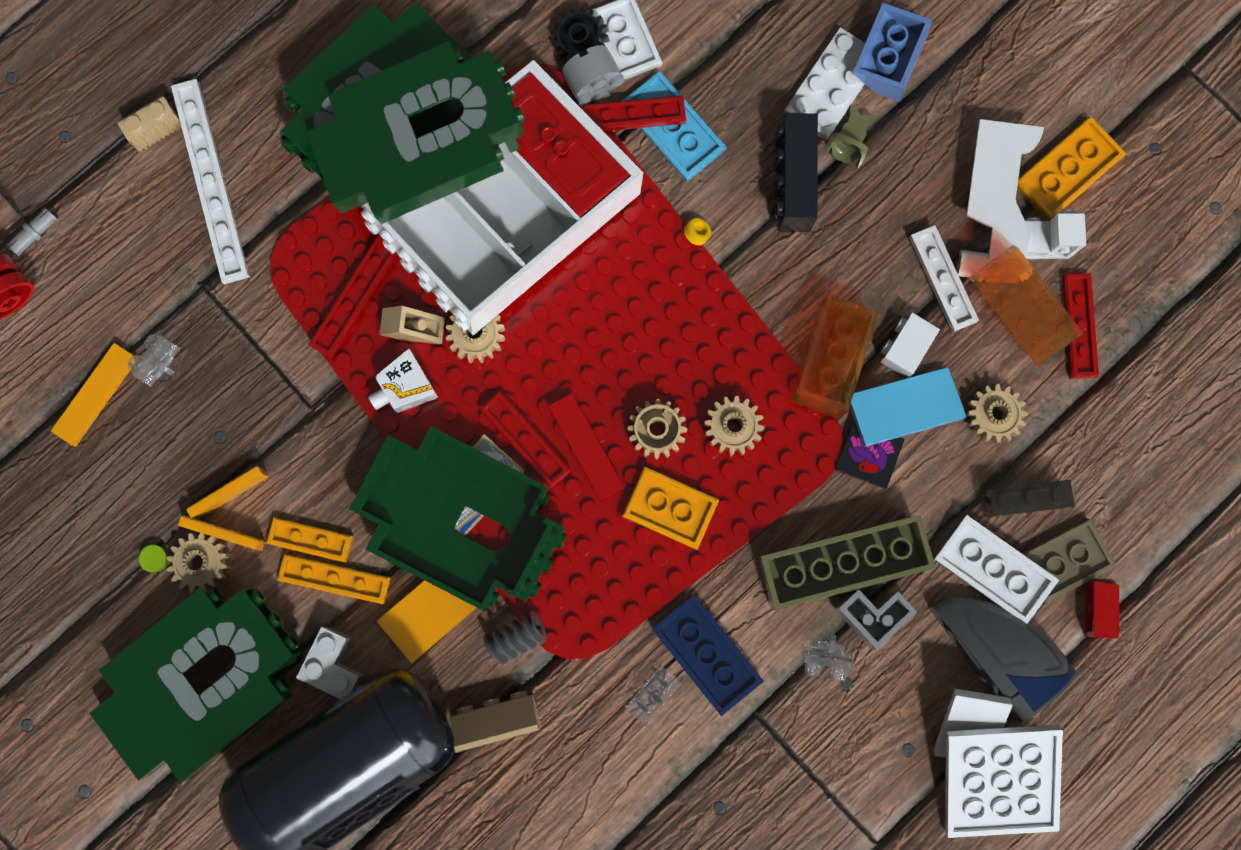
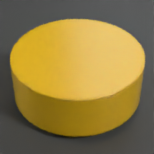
M693 218L684 227V234L691 243L703 245L711 237V228L704 220Z

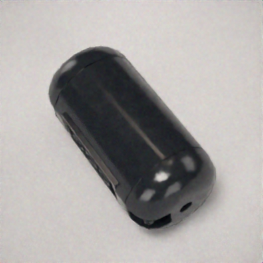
M390 669L382 672L234 769L225 778L218 796L220 816L225 829L238 850H328L419 789L421 783L441 771L450 762L454 753L453 741L455 739L452 729L436 699L415 674L402 669Z

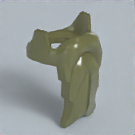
M851 106L848 122L843 125L841 133H832L824 154L827 155L831 149V154L836 160L846 164H852L857 160L856 168H860L868 151V147L862 143L867 134L865 130L874 120L875 116L873 114L861 115L856 107Z

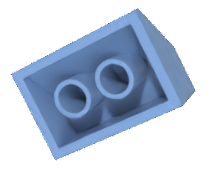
M882 3L853 74L876 94L900 102L929 34L932 20Z

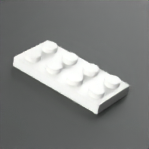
M840 28L783 114L817 113L818 136L827 141L865 85L853 74L865 43Z
M965 515L934 558L1025 623L1030 621L1059 581L968 515Z

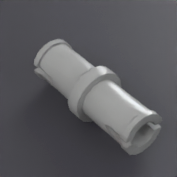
M44 207L28 224L25 222L22 225L23 229L6 245L16 255L20 256L35 240L39 241L42 238L40 235L58 219Z

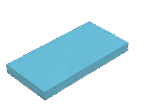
M658 71L622 101L681 95L665 76ZM684 99L686 124L640 128V130L682 178L688 182L721 155L727 147Z
M948 367L849 394L846 397L863 447L966 418Z

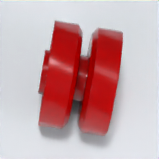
M0 254V319H3L24 306L35 290L34 284L24 273L20 272L17 263L7 254Z

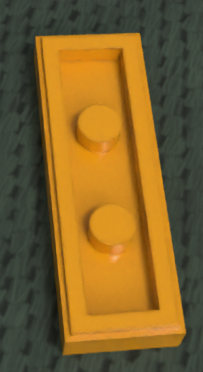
M255 466L189 506L186 510L191 518L199 520L269 476L263 468Z
M181 516L178 526L251 549L263 551L265 545L264 540L191 517Z
M273 517L266 544L347 563L354 536Z

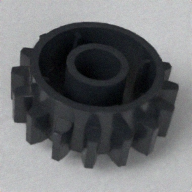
M583 7L575 12L573 9H570V13L566 16L561 15L562 20L560 23L554 24L557 32L552 33V37L556 41L553 43L556 51H559L558 55L561 59L566 57L568 62L578 53L580 57L589 54L586 49L598 45L605 46L603 43L610 42L608 34H605L609 30L607 25L603 24L604 21L601 15L595 18L594 10L591 9L589 12H585ZM578 35H586L584 39L579 41L576 40V37H578Z

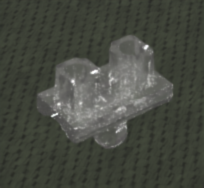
M153 334L144 342V346L149 349L143 357L139 355L133 356L128 362V366L132 370L130 374L150 387L164 372L172 376L174 371L168 366L180 350L179 347L163 336L157 337Z
M829 634L827 641L817 640L816 647L803 645L802 654L805 674L818 677L820 676L821 666L831 667L830 679L845 682L848 672L854 670L855 662L852 660L853 655L852 653L844 652V644L836 643V635Z

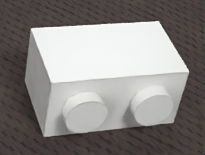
M914 313L907 319L901 318L894 329L898 333L893 341L889 339L880 352L884 355L880 363L905 378L913 375L940 331L939 328Z

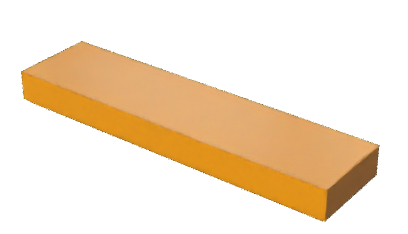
M113 343L51 432L76 447L138 361V358L116 343Z
M284 554L277 581L385 605L391 578Z

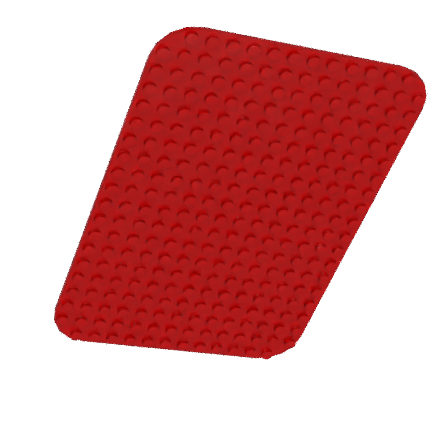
M538 64L579 106L564 78L563 72L543 64ZM520 65L507 71L506 75L502 76L504 83L527 65ZM463 113L454 122L460 119ZM605 131L604 133L643 172L640 194L498 314L501 317V321L498 324H502L505 327V330L500 332L505 337V341L498 343L501 351L494 350L492 352L494 358L490 359L486 356L483 363H480L479 359L474 358L473 362L469 363L467 356L463 359L458 358L459 350L451 351L450 346L454 342H447L446 336L452 334L447 331L446 325L454 324L450 319V316L453 315L450 310L445 312L436 302L437 296L432 291L427 293L418 282L420 278L414 272L409 273L400 263L401 258L399 255L333 360L323 355L385 440L389 435L418 450L430 426L473 447L485 434L525 470L524 475L549 487L479 409L500 391L569 467L571 472L552 489L549 487L547 493L551 497L544 510L541 508L537 510L539 514L564 526L563 533L568 536L561 549L555 547L550 557L555 560L548 574L541 573L538 582L542 583L535 599L529 596L526 602L518 597L516 599L506 594L505 590L499 587L496 589L520 622L521 615L525 614L530 620V612L534 611L541 619L546 631V642L540 646L547 652L566 659L591 658L609 649L823 485L835 471L843 450L842 429L832 409L703 245H695L686 238L684 234L686 223L613 131ZM328 198L293 223L279 237L272 252L270 272L273 285L280 299L310 339L318 330L378 233L373 235L364 224L366 220L361 215L363 211L362 206L342 214L332 204L331 198ZM405 306L445 317L442 344L402 341L379 335L383 308ZM480 329L474 335L469 333V337L477 339L482 335L483 331ZM410 349L438 398L398 413L393 409L390 402L376 410L368 398L369 395L382 389L375 378L376 375ZM571 393L574 395L624 486L620 491L601 501L549 409V405ZM735 396H739V403L749 399V408L757 405L758 409L755 415H763V419L758 422V425L764 426V430L757 432L761 437L759 442L752 440L755 446L753 450L745 447L744 455H740L738 450H736L733 456H729V450L725 449L722 453H719L720 446L717 444L715 446L710 445L713 438L712 436H705L710 427L704 426V422L712 419L707 413L709 410L716 411L714 408L715 402L724 405V397H728L729 401L733 402ZM660 399L661 405H665L669 401L671 402L670 408L672 410L677 407L680 409L677 415L678 417H685L686 420L681 426L686 427L687 432L680 434V436L685 438L684 443H676L679 448L678 452L670 449V456L668 458L663 453H660L658 460H655L654 453L650 452L646 458L644 457L645 450L643 448L639 451L635 450L638 443L637 441H629L634 432H629L628 426L635 424L629 419L631 415L638 416L636 412L637 407L644 409L645 401L655 405L656 400ZM730 420L727 422V428L731 432L736 433L741 430L738 421ZM654 423L650 426V432L653 435L660 436L665 432V428L659 423ZM644 467L719 500L698 550L623 517ZM486 516L465 536L494 551L503 549L509 541L508 530L503 525Z

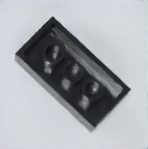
M785 113L783 122L778 123V131L775 132V147L779 148L778 156L775 157L774 170L779 172L778 180L775 182L774 197L779 199L774 211V223H779V232H810L818 218V114Z

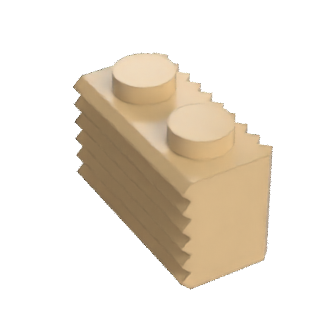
M164 96L159 97L117 122L126 139L140 152H142V149H147V146L151 147L152 143L156 144V141H160L161 138L165 139V135L169 136L170 133H174V130L178 131L179 128H182L179 116Z

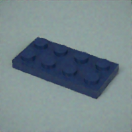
M695 595L652 628L657 637L720 716H723L764 682Z

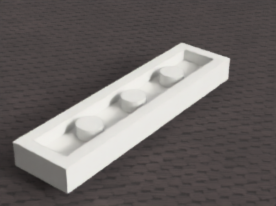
M934 225L912 234L909 239L952 333L977 323L979 319L936 226Z

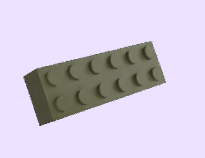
M921 515L758 557L772 611L936 568Z

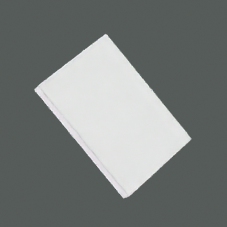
M615 0L592 9L595 12V18L601 15L604 21L603 24H606L609 31L605 34H608L610 42L603 44L612 54L625 80L662 66V60L636 0Z
M955 689L934 747V755L946 758V731L1004 728L1012 707L1011 698Z

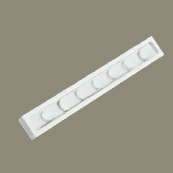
M197 79L172 85L171 88L221 282L228 284L249 278L248 267L200 84Z

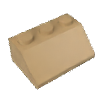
M525 690L510 694L511 700L500 702L499 698L484 701V707L473 710L472 705L457 708V714L451 716L455 752L538 731L541 727L534 694L527 695Z

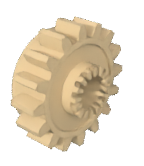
M499 315L481 328L483 331L482 335L477 339L470 338V332L468 330L462 331L454 321L455 316H450L454 324L446 325L447 331L452 333L446 336L447 342H454L450 349L452 352L459 350L457 355L459 359L467 356L469 363H472L474 358L479 359L480 363H483L486 356L490 359L494 358L492 354L494 350L501 351L498 343L505 341V337L500 334V332L505 330V327L502 324H498L501 321Z
M1000 384L994 385L992 390L989 386H986L982 389V393L978 391L973 395L976 401L971 400L967 404L971 407V411L966 413V416L971 418L968 427H974L976 430L974 435L981 434L984 442L993 439V443L998 444L1001 442V438L1004 442H1008L1011 440V435L1016 437L1020 434L1018 428L1026 426V423L1021 420V418L1028 415V412L1021 411V407L1026 403L1025 401L1018 402L1017 398L1020 394L1017 392L1011 395V387L1009 386L1002 391ZM993 408L999 410V412L1001 413L1000 420L995 419V417L992 416Z
M735 396L733 402H730L728 397H724V405L715 402L714 408L716 411L709 410L707 413L712 419L704 422V426L710 427L705 436H712L713 440L710 445L715 446L717 444L720 446L719 453L726 449L729 450V456H733L736 450H738L740 455H744L745 447L750 450L754 449L755 446L752 440L756 442L761 440L757 432L764 430V426L758 425V422L763 419V415H755L758 407L756 405L749 408V399L739 403V396ZM730 420L738 421L741 430L736 433L731 432L727 428V422Z
M660 399L656 400L655 405L645 401L644 409L636 408L638 416H630L629 420L635 424L628 426V431L634 432L629 441H637L638 444L635 450L639 451L643 448L645 450L644 457L646 458L650 452L654 453L655 460H658L660 453H663L668 458L670 456L669 450L672 449L678 452L679 448L676 443H684L685 438L680 436V434L687 432V428L681 426L686 419L685 417H678L677 414L680 409L677 407L672 410L670 408L671 402L669 401L665 405H661ZM654 423H659L665 428V432L660 436L653 435L650 432V426Z
M190 533L188 536L189 541L179 538L178 541L181 546H172L170 549L175 555L174 557H167L168 561L173 562V566L167 568V572H175L171 581H181L179 588L185 590L189 587L191 593H194L200 587L209 585L217 588V580L225 579L226 576L223 572L225 569L230 568L225 561L230 556L222 551L225 545L221 543L216 544V537L211 536L208 538L207 534L200 533L198 538L196 534ZM198 556H201L203 566L197 570L194 566V561Z

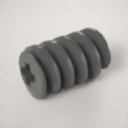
M534 611L530 612V620L525 614L520 616L521 625L517 620H512V630L505 624L502 626L503 634L497 629L492 631L494 639L488 634L483 636L484 644L490 656L499 664H505L509 659L513 660L518 657V654L526 653L527 649L532 650L537 644L541 645L546 642L545 627Z

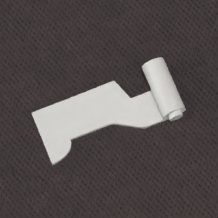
M979 120L966 216L992 228L988 253L961 250L956 270L958 276L1019 285L1023 283V280H1028L1031 265L1027 264L1030 231L1016 203L1021 154H1027L1037 146L1042 137L1044 127Z

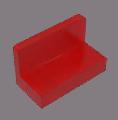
M1105 582L1085 583V637L1119 638L1118 584Z

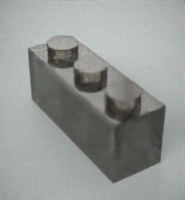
M1070 479L989 489L981 492L985 519L1075 507Z

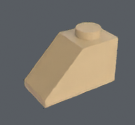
M405 306L383 308L379 335L402 341L442 344L445 317Z

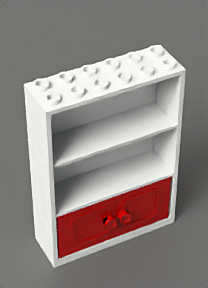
M534 60L505 82H510L516 98L512 99L514 108L520 106L526 122L521 123L525 134L517 139L521 149L510 153L505 142L499 145L505 158L500 161L504 169L503 172L384 224H381L373 216L368 203L361 205L363 209L361 215L366 220L364 224L373 235L378 233L384 239L382 243L391 254L396 252L400 256V263L409 273L414 272L420 278L418 282L427 293L432 291L437 296L436 302L445 312L450 310L455 316L454 321L458 327L464 332L468 330L472 335L477 333L621 211L641 191L643 172Z

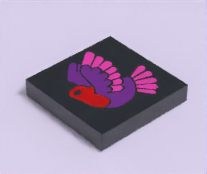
M853 420L835 471L879 488L887 489L905 439L899 437L863 447L858 429Z

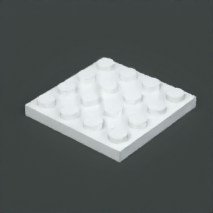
M1059 725L946 731L945 832L947 837L1059 831L1062 728Z

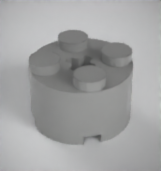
M604 45L586 49L589 54L580 57L578 53L562 69L564 78L579 105H584L594 100L597 103L604 102L610 97L609 92L625 82L612 54Z

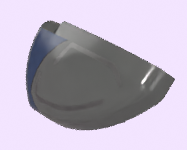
M947 596L929 607L986 688L993 695L1002 693L1000 696L1011 698L1012 707L1010 715L1014 720L1026 721L1038 714L1062 694L1078 675L1077 671L1051 638L1030 621L1025 623L999 605L973 598Z

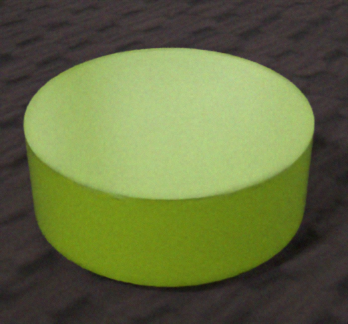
M149 545L140 552L139 564L147 572H160L168 565V552L161 546Z

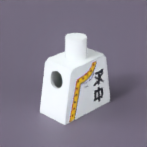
M410 349L376 375L375 378L382 389L368 396L376 410L390 402L397 413L438 398Z

